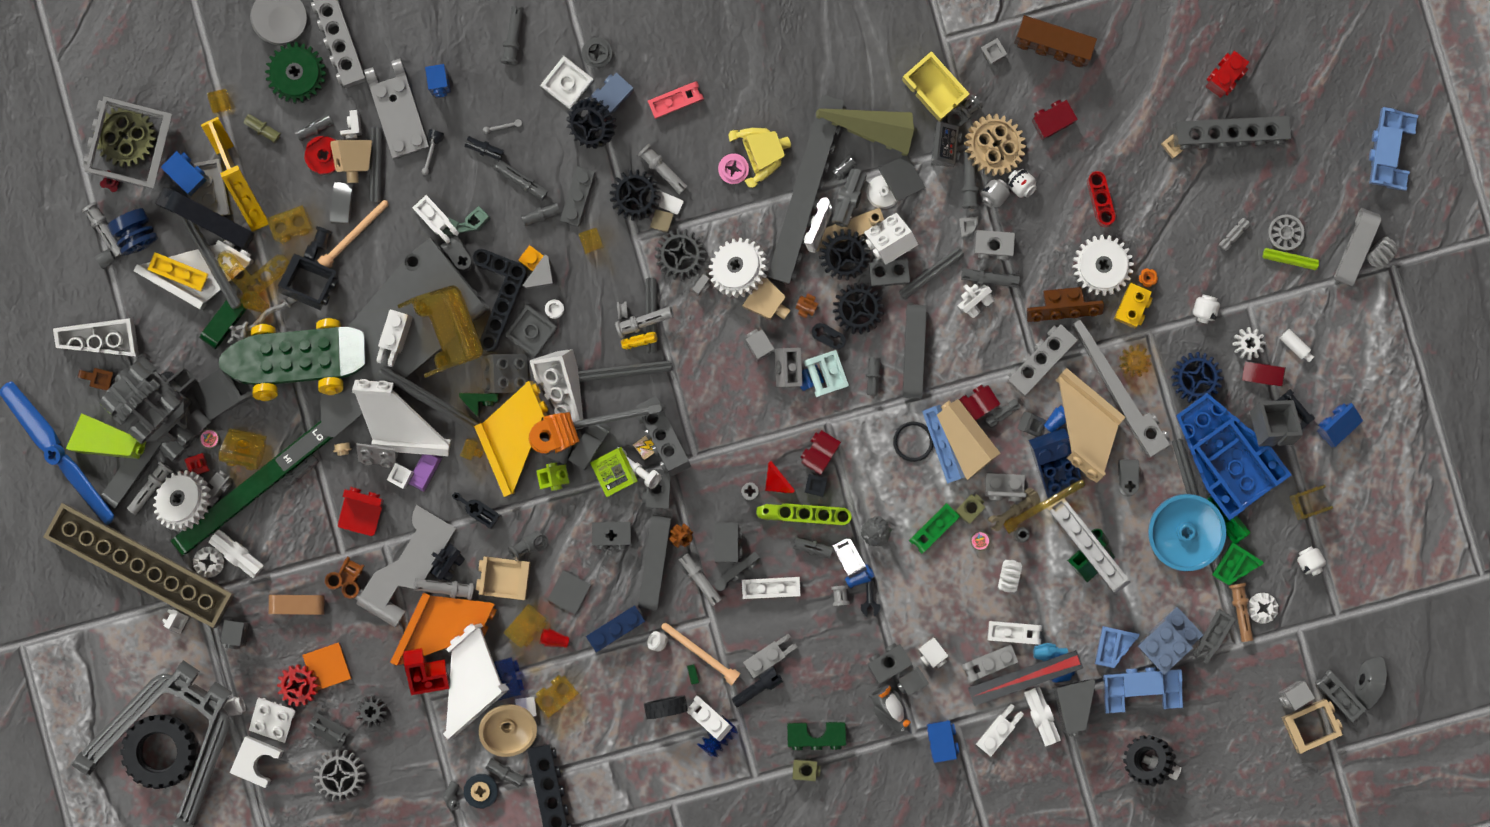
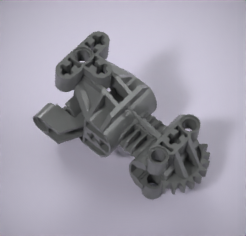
M141 356L129 369H123L115 377V383L106 391L99 404L119 425H123L129 434L140 444H143L145 441L163 442L159 450L174 462L200 437L201 433L212 422L199 409L190 415L188 406L190 400L183 394L198 380L187 369L182 367L167 380L164 375L156 372L157 369L144 356Z

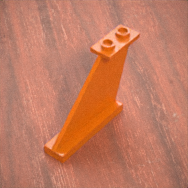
M423 592L390 663L396 666L404 664L403 651L422 648L424 656L448 648L451 645L450 641L457 636L461 637L465 633L463 630L472 623L473 625L481 623L483 625L481 630L483 636H485L489 628L486 624L489 619H493L497 611L494 608L496 604L432 596Z

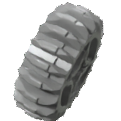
M337 749L336 756L330 751L328 752L330 758L323 755L324 763L321 761L317 762L321 769H314V772L319 773V775L314 776L313 779H320V782L316 783L315 786L319 787L322 785L323 788L319 793L327 791L326 799L332 794V801H336L337 796H339V801L343 802L344 795L347 800H350V793L354 796L358 795L355 788L358 790L363 789L359 782L365 783L366 780L360 778V776L366 775V772H360V769L365 766L364 764L357 765L361 760L360 758L353 760L355 753H351L347 757L348 750H344L341 755L340 749ZM336 760L334 772L325 774L329 763ZM342 760L348 762L354 771H346ZM339 770L342 771L341 773H344V775L349 774L341 778V781H339L338 778L336 779V776L331 777L339 773ZM355 777L353 785L344 791L345 780ZM326 780H333L338 791L330 788Z

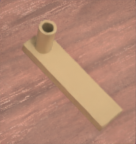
M877 208L851 218L848 227H840L836 224L826 227L816 252L819 251V248H826L822 241L829 242L826 237L827 235H830L831 238L835 237L833 231L840 235V229H844L845 234H847L848 229H851V236L856 231L859 233L858 237L864 235L865 231L884 220L881 209ZM840 240L836 242L834 245L840 244L848 240Z

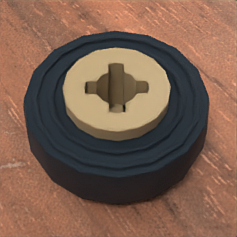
M477 774L466 781L463 794L470 806L484 809L495 802L498 796V786L492 777L486 774Z

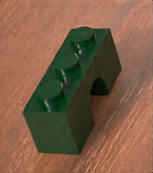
M806 722L787 723V746L791 747L792 750H803L804 746H811V750H822V746H830V750L842 749V746H846L845 722H825V732L818 738L811 737L808 734Z

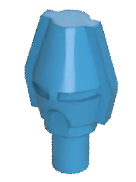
M1045 643L1034 646L1033 657L1046 661L1068 653V649L1058 648L1056 644Z

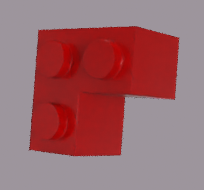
M422 648L403 651L404 668L411 696L449 689V678L445 660L426 663Z

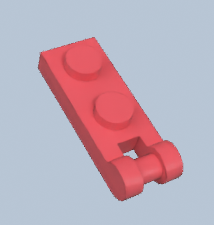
M698 82L690 83L648 100L654 118H660L703 101V94H700L698 90ZM691 91L693 97L688 98L686 92Z

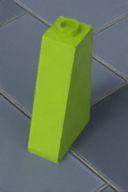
M81 413L66 449L82 454L139 459L145 450L146 441L140 444L129 433Z

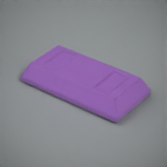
M422 454L408 484L424 492L442 458L437 455Z

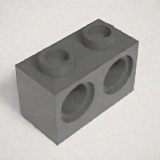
M902 256L886 265L881 259H873V262L869 263L870 284L872 287L910 283L908 259L903 260ZM901 266L904 269V273L896 275L893 272V268ZM880 267L884 269L885 275L877 277L874 274V270Z
M224 620L221 643L226 644L225 648L240 649V646H246L249 623Z

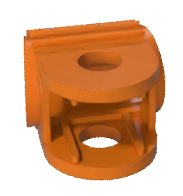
M570 412L544 416V420L537 422L529 433L530 446L539 453L555 451L556 454L579 442ZM540 433H547L550 440L547 442L542 441Z

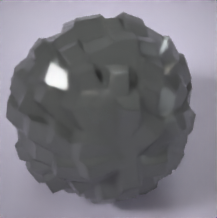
M874 516L873 518H868L867 523L862 525L861 536L869 546H882L888 542L892 529L881 516Z

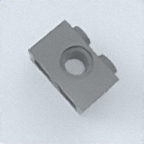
M976 230L974 255H978L979 259H989L990 256H995L997 260L1008 261L1009 258L1013 257L1015 233ZM996 241L999 244V249L996 251L991 250L989 243Z
M755 329L747 334L746 344L757 362L774 352V347L763 330L758 331Z
M801 348L775 349L776 387L802 386Z
M1297 681L1279 692L1281 704L1284 708L1287 707L1291 710H1297L1315 699L1305 681Z

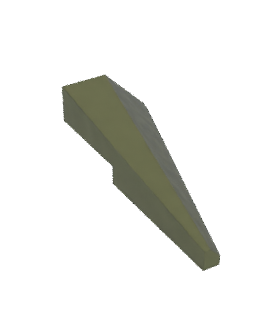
M820 108L816 111V118L818 119L824 118L831 121L832 125H840L847 128L848 132L873 143L877 141L884 144L889 150L893 148L902 152L901 155L907 156L909 153L914 132L913 115L911 112Z

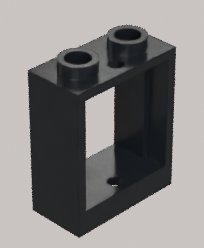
M294 253L278 284V293L321 311L323 305L326 306L329 302L331 288L335 289L338 283L336 271ZM299 268L328 279L318 300L290 288Z

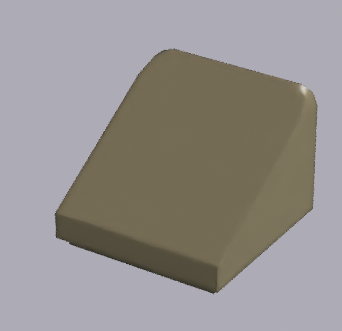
M656 209L650 228L668 233L674 214Z

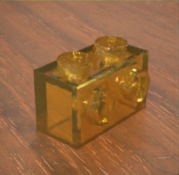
M528 604L504 631V634L520 648L523 646L528 647L534 640L533 634L536 631L540 633L547 625L545 623L547 618L531 604Z

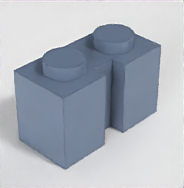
M615 73L614 76L610 74L604 81L605 85L601 90L599 88L596 89L591 97L592 99L597 98L598 102L604 100L603 105H609V112H615L621 103L631 95L634 89L618 73Z

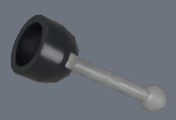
M429 129L428 139L431 142L425 168L422 169L423 175L429 174L428 168L434 146L442 141L443 132Z

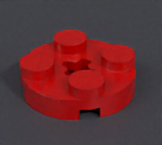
M318 136L307 144L304 159L307 166L313 172L324 175L336 171L331 149V141H336L335 139ZM322 150L329 153L326 160L319 159Z

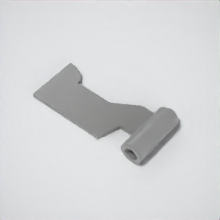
M416 505L412 515V523L416 532L400 558L394 563L376 571L365 589H360L359 594L355 597L358 606L395 628L401 622L406 611L389 602L398 586L414 589L415 578L426 579L433 567L432 562L435 559L431 555L434 551L439 554L456 530L453 526Z

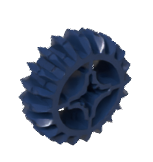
M1200 352L1195 353V358L1192 353L1188 354V359L1182 356L1181 360L1183 363L1179 361L1175 363L1179 369H1172L1173 372L1177 373V375L1171 376V379H1177V382L1172 383V387L1178 385L1179 389L1175 390V393L1177 394L1182 391L1183 394L1180 398L1183 399L1187 395L1188 403L1192 401V398H1194V402L1206 393L1212 396L1211 392L1217 395L1219 392L1215 387H1222L1220 383H1217V381L1223 380L1222 376H1217V374L1222 372V369L1216 371L1215 367L1219 363L1212 364L1213 357L1206 360V353L1202 355V358H1200ZM1190 363H1199L1194 372L1184 370ZM1204 366L1210 370L1212 380L1205 376ZM1198 373L1201 380L1195 382L1191 375ZM1182 376L1190 381V390L1184 386ZM1200 384L1210 385L1209 389L1204 393H1195Z

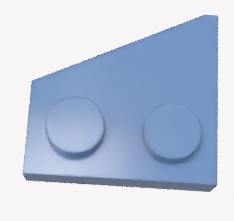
M1102 626L1095 664L1115 668L1131 645L1138 639L1139 634Z

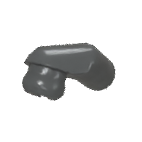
M454 781L450 782L443 795L446 806L450 810H457L460 806L455 795L459 784Z

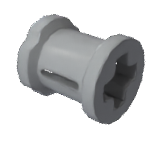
M746 483L741 491L742 496L746 500H754L759 492L758 487L754 483ZM748 486H752V489L756 491V493H752V497H748V494L744 492V490L748 489Z
M848 585L831 587V590L834 592L833 606L850 604V601L847 599Z

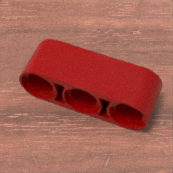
M1095 171L1088 177L1087 186L1098 225L1108 227L1115 220V212L1106 177L1102 172ZM1092 177H1099L1101 185H1094ZM1097 195H1103L1106 198V202L1104 204L1098 203L1096 200ZM1101 214H1109L1110 222H1103Z

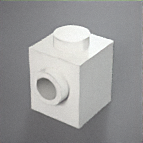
M934 637L918 649L923 655L920 658L927 667L930 665L932 668L935 666L939 668L947 662L945 658L948 655Z

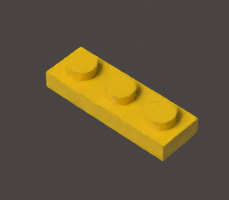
M156 252L147 269L200 292L203 291L209 276L208 273Z

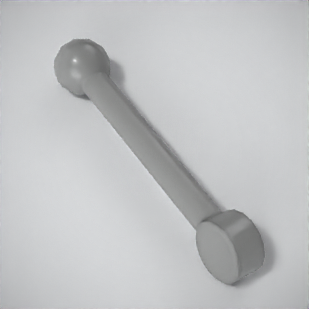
M517 119L509 124L490 128L484 127L483 133L488 134L490 131L512 126L521 127L522 121Z

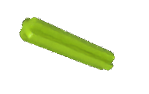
M1265 248L1262 255L1264 259L1317 270L1319 266V260L1269 248Z

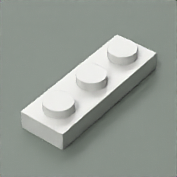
M800 577L742 580L743 599L800 596Z

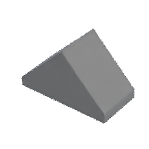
M547 255L543 256L523 284L524 288L533 289L554 285L550 260Z

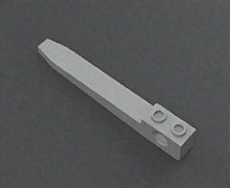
M1078 320L1073 326L1120 413L1125 416V422L1147 457H1152L1169 446L1168 441L1170 438L1165 430H1160L1158 426L1160 422L1154 414L1151 415L1150 412L1142 416L1082 321ZM1147 429L1154 430V439L1146 437Z

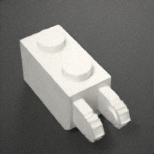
M389 310L378 344L380 347L377 356L378 363H382L388 349L391 350L388 366H394L398 353H401L413 319L412 316Z

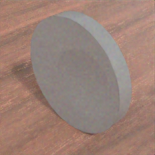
M256 0L251 8L250 20L254 31L261 39L271 44L284 45L291 43L300 36L305 28L307 15L301 0Z

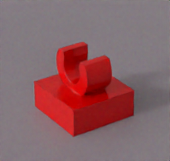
M204 453L184 459L189 472L201 475L210 471Z

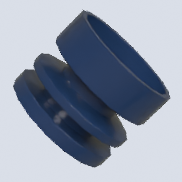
M143 208L127 212L107 225L113 238L122 237L116 243L117 247H122L120 249L122 256L140 252L158 239L157 234L152 233L154 230L152 226L143 227L149 222V218Z

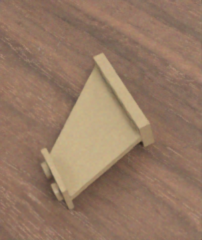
M1066 368L1056 381L1060 385L1072 451L1067 459L1071 461L1073 466L1083 471L1089 479L1097 483L1106 474L1104 471L1118 425L1124 420L1125 416Z

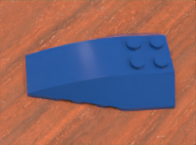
M1208 393L1176 415L1205 488L1228 520H1231L1254 501L1291 476V473L1271 446L1259 447L1255 432L1244 425L1241 420L1232 415Z

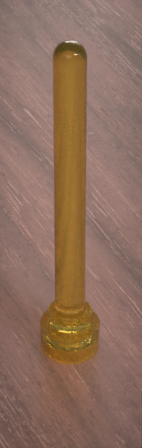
M1079 480L1017 517L1009 518L1003 524L1008 534L1014 532L1018 524L1083 488L1086 485L1085 481Z

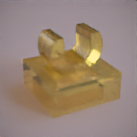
M466 439L460 456L472 460L473 455L481 458L484 451L476 448L478 442Z

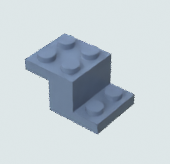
M1176 607L1149 632V635L1137 647L1165 675L1193 649L1191 646L1203 634Z

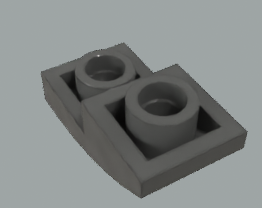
M334 183L330 223H350L353 209L351 203L355 189L353 184Z

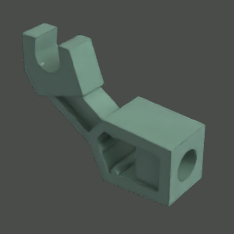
M478 206L465 218L464 223H459L451 218L448 219L459 233L474 230L479 231L491 217ZM477 217L480 222L475 226L470 224V221ZM449 228L443 230L446 235L454 236Z

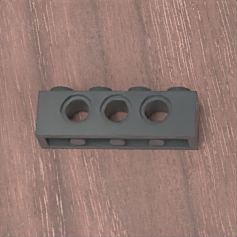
M657 396L637 405L636 408L660 404ZM664 411L637 416L640 424L644 422L646 429L643 431L647 439H652L654 445L651 447L655 455H660L663 460L659 463L664 473L668 471L672 477L691 467ZM658 418L655 424L649 423L651 419ZM666 434L664 440H657L659 435ZM668 451H674L672 456H665Z

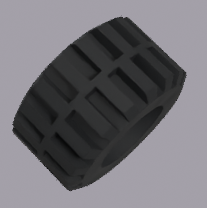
M1143 735L1140 736V739L1135 738L1132 740L1134 743H1129L1127 746L1129 750L1124 752L1127 758L1123 759V763L1127 765L1124 768L1129 772L1128 775L1135 781L1147 786L1161 785L1164 783L1163 780L1168 781L1170 779L1168 775L1174 773V770H1172L1173 766L1176 767V762H1174L1176 755L1172 753L1174 751L1173 748L1166 741L1151 735L1147 737ZM1155 750L1158 754L1157 766L1153 770L1146 772L1142 768V757L1146 752Z

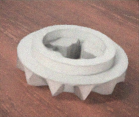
M204 547L196 552L193 558V568L203 577H214L223 569V555L216 548ZM210 554V560L216 564L209 565V568H206V564L201 562V560H207Z
M1258 593L1249 600L1247 606L1248 614L1257 623H1269L1278 614L1279 606L1276 599L1270 594ZM1259 603L1263 605L1269 603L1268 607L1266 608L1267 613L1259 612L1257 614V612L1260 609Z

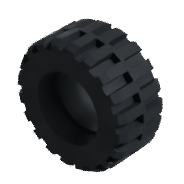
M158 714L138 720L132 728L128 729L126 737L122 740L123 749H120V755H123L121 762L127 769L125 772L128 776L134 778V782L140 783L146 788L162 789L180 783L189 776L190 771L195 767V760L198 758V754H196L198 743H195L194 732H191L189 730L190 727L186 723H182L181 719L171 717V715ZM156 733L166 734L171 737L177 748V756L174 763L163 770L149 767L142 755L145 740Z

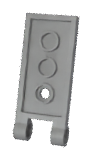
M401 58L391 61L396 77L380 83L373 67L364 70L393 159L429 148ZM391 95L397 96V100L395 102L390 101Z

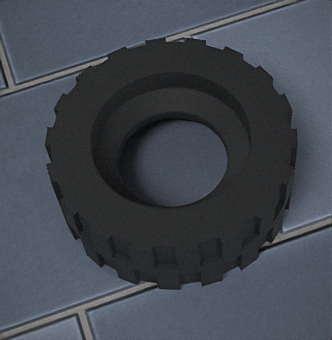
M685 695L644 703L646 719L662 718L688 711Z

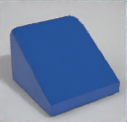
M815 365L816 370H817V373H818L819 378H820V381H821V384H822V383H824V380H823V378H822V375H821V373H820V371H819L818 366ZM808 368L802 370L801 389L805 391L814 387Z

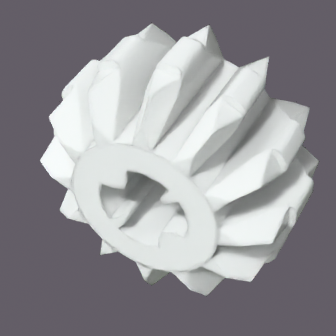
M1250 327L1246 329V332L1243 329L1239 330L1240 335L1234 336L1238 342L1232 343L1233 346H1238L1239 348L1234 352L1238 353L1241 351L1240 358H1244L1247 354V360H1251L1252 355L1258 358V352H1264V349L1260 346L1266 345V342H1260L1259 340L1264 335L1256 336L1258 329H1255L1252 333ZM1245 340H1251V344L1253 345V347L1251 346L1247 348V343L1245 342Z
M1005 560L1003 562L998 584L1000 590H1004V592L1017 591L1022 570L1021 563L1015 560Z

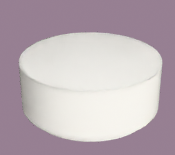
M553 299L547 302L545 312L548 317L558 319L564 313V306L559 300Z

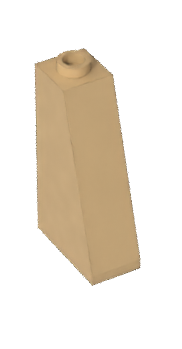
M959 399L952 403L949 400L940 407L942 411L937 414V417L964 476L968 480L1001 453Z

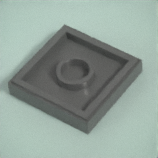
M526 305L504 335L536 358L558 327L529 305Z

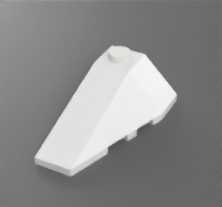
M573 349L557 351L530 360L534 379L537 384L542 386L546 393L544 394L546 399H550L555 408V414L570 412L573 422L583 420L578 366Z

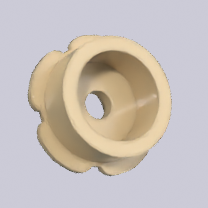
M349 442L334 444L335 450L333 452H337L338 456L347 455L352 448H350Z

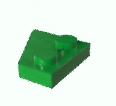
M1231 543L1212 576L1226 585H1230L1263 565L1264 562L1236 544Z

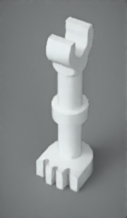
M627 457L634 474L642 477L648 488L653 489L658 485L662 475L655 470L648 473L642 468L641 464L635 463Z

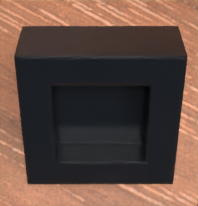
M808 474L804 493L823 497L827 478Z

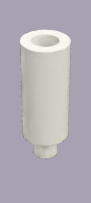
M1290 329L1285 331L1280 337L1301 360L1305 358L1310 362L1314 358L1310 353L1311 349Z
M1145 755L1142 762L1148 765L1147 768L1153 770L1157 766L1158 757L1154 755L1148 757ZM1176 765V767L1173 766L1172 768L1174 773L1168 775L1174 780L1178 779L1181 772V767Z

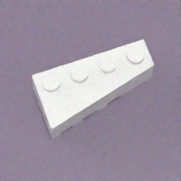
M134 318L53 329L56 348L139 356Z

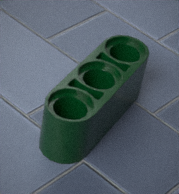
M239 299L241 306L236 309H232L226 300L200 334L199 338L214 350L219 347L231 331L230 326H235L247 310L248 305L241 299Z

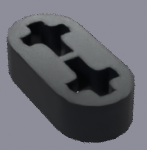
M818 323L812 328L811 332L815 340L835 350H840L844 347L846 339L842 333L823 323ZM820 327H823V332L828 334V336L825 337L824 335H821L820 337H817V332L815 331V329H820ZM837 336H840L842 344L834 346V341L829 339V337L837 338Z

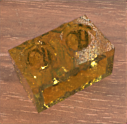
M303 205L267 218L274 240L276 242L280 241V243L290 241L291 237L297 234L298 237L304 236L309 233V230L313 229L306 208ZM302 217L304 224L296 227L295 220ZM280 224L286 225V230L283 233L277 232V227Z
M558 675L551 681V687L547 690L543 687L535 694L537 698L534 701L548 718L579 694L566 675L563 677ZM561 683L566 684L569 688L566 694H560L558 691V686ZM547 695L551 696L554 701L550 707L545 706L543 703V698Z

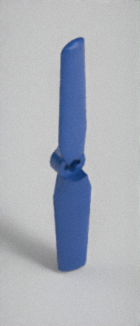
M10 381L3 385L0 389V396L33 442L44 451L45 460L51 465L57 464L67 480L105 525H109L114 520V514L78 465L65 454L64 448L58 445L61 442L54 429L14 382Z

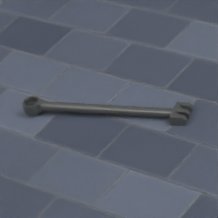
M661 403L574 421L573 424L575 429L658 413L665 410V405ZM543 432V433H540V436L548 435V434L545 433V432Z

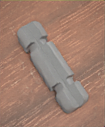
M1242 218L1237 223L1238 226L1236 225L1227 234L1226 239L1219 243L1223 250L1227 251L1232 246L1231 244L1242 235L1243 230L1250 226V222L1247 219Z

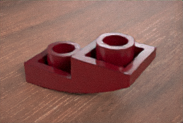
M1245 361L1242 380L1283 386L1286 367Z

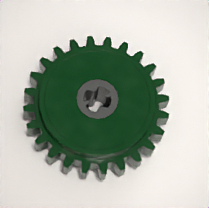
M295 42L294 47L287 43L286 49L280 46V52L274 50L276 56H270L269 58L272 62L266 63L270 70H265V73L270 75L266 78L267 82H271L268 87L270 89L275 88L273 93L275 95L280 93L279 99L281 100L285 96V101L288 103L292 99L294 104L297 103V99H300L302 103H304V98L306 97L311 100V94L317 96L316 90L323 89L320 83L326 82L322 76L327 75L326 72L322 71V69L326 68L325 64H320L323 58H317L319 53L317 51L312 53L313 48L310 46L306 49L304 43L299 47L297 42ZM297 69L300 72V74L297 73V77H295L292 74L294 73L293 70Z

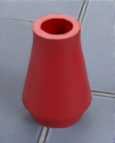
M550 628L543 629L540 644H544V647L567 648L569 643L568 636Z

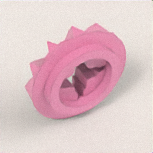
M728 154L721 159L718 172L723 181L729 184H738L747 177L749 166L746 159L741 155ZM736 161V168L740 171L735 172L731 177V170L725 167H732Z

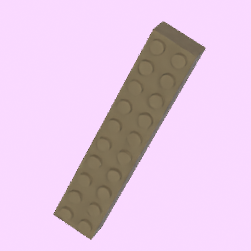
M61 503L43 536L47 540L212 628L218 627L235 593L65 503Z

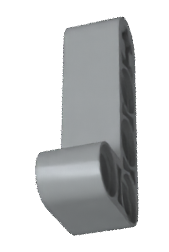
M1364 208L1359 210L1355 220L1356 226L1338 265L1334 280L1353 286L1380 225V214Z

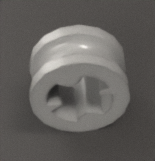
M626 301L623 304L617 302L618 319H621V317L628 318Z

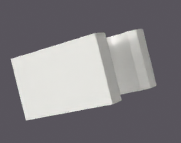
M246 736L230 773L264 788L269 787L271 779L259 773L257 762L263 755L280 758L284 751Z

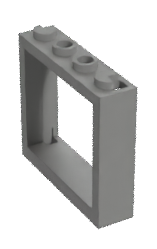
M103 96V100L98 101L96 109L99 112L98 119H94L91 130L95 131L93 138L89 137L87 149H90L89 156H85L82 167L85 168V173L153 190L172 114ZM108 106L162 119L147 181L92 168Z

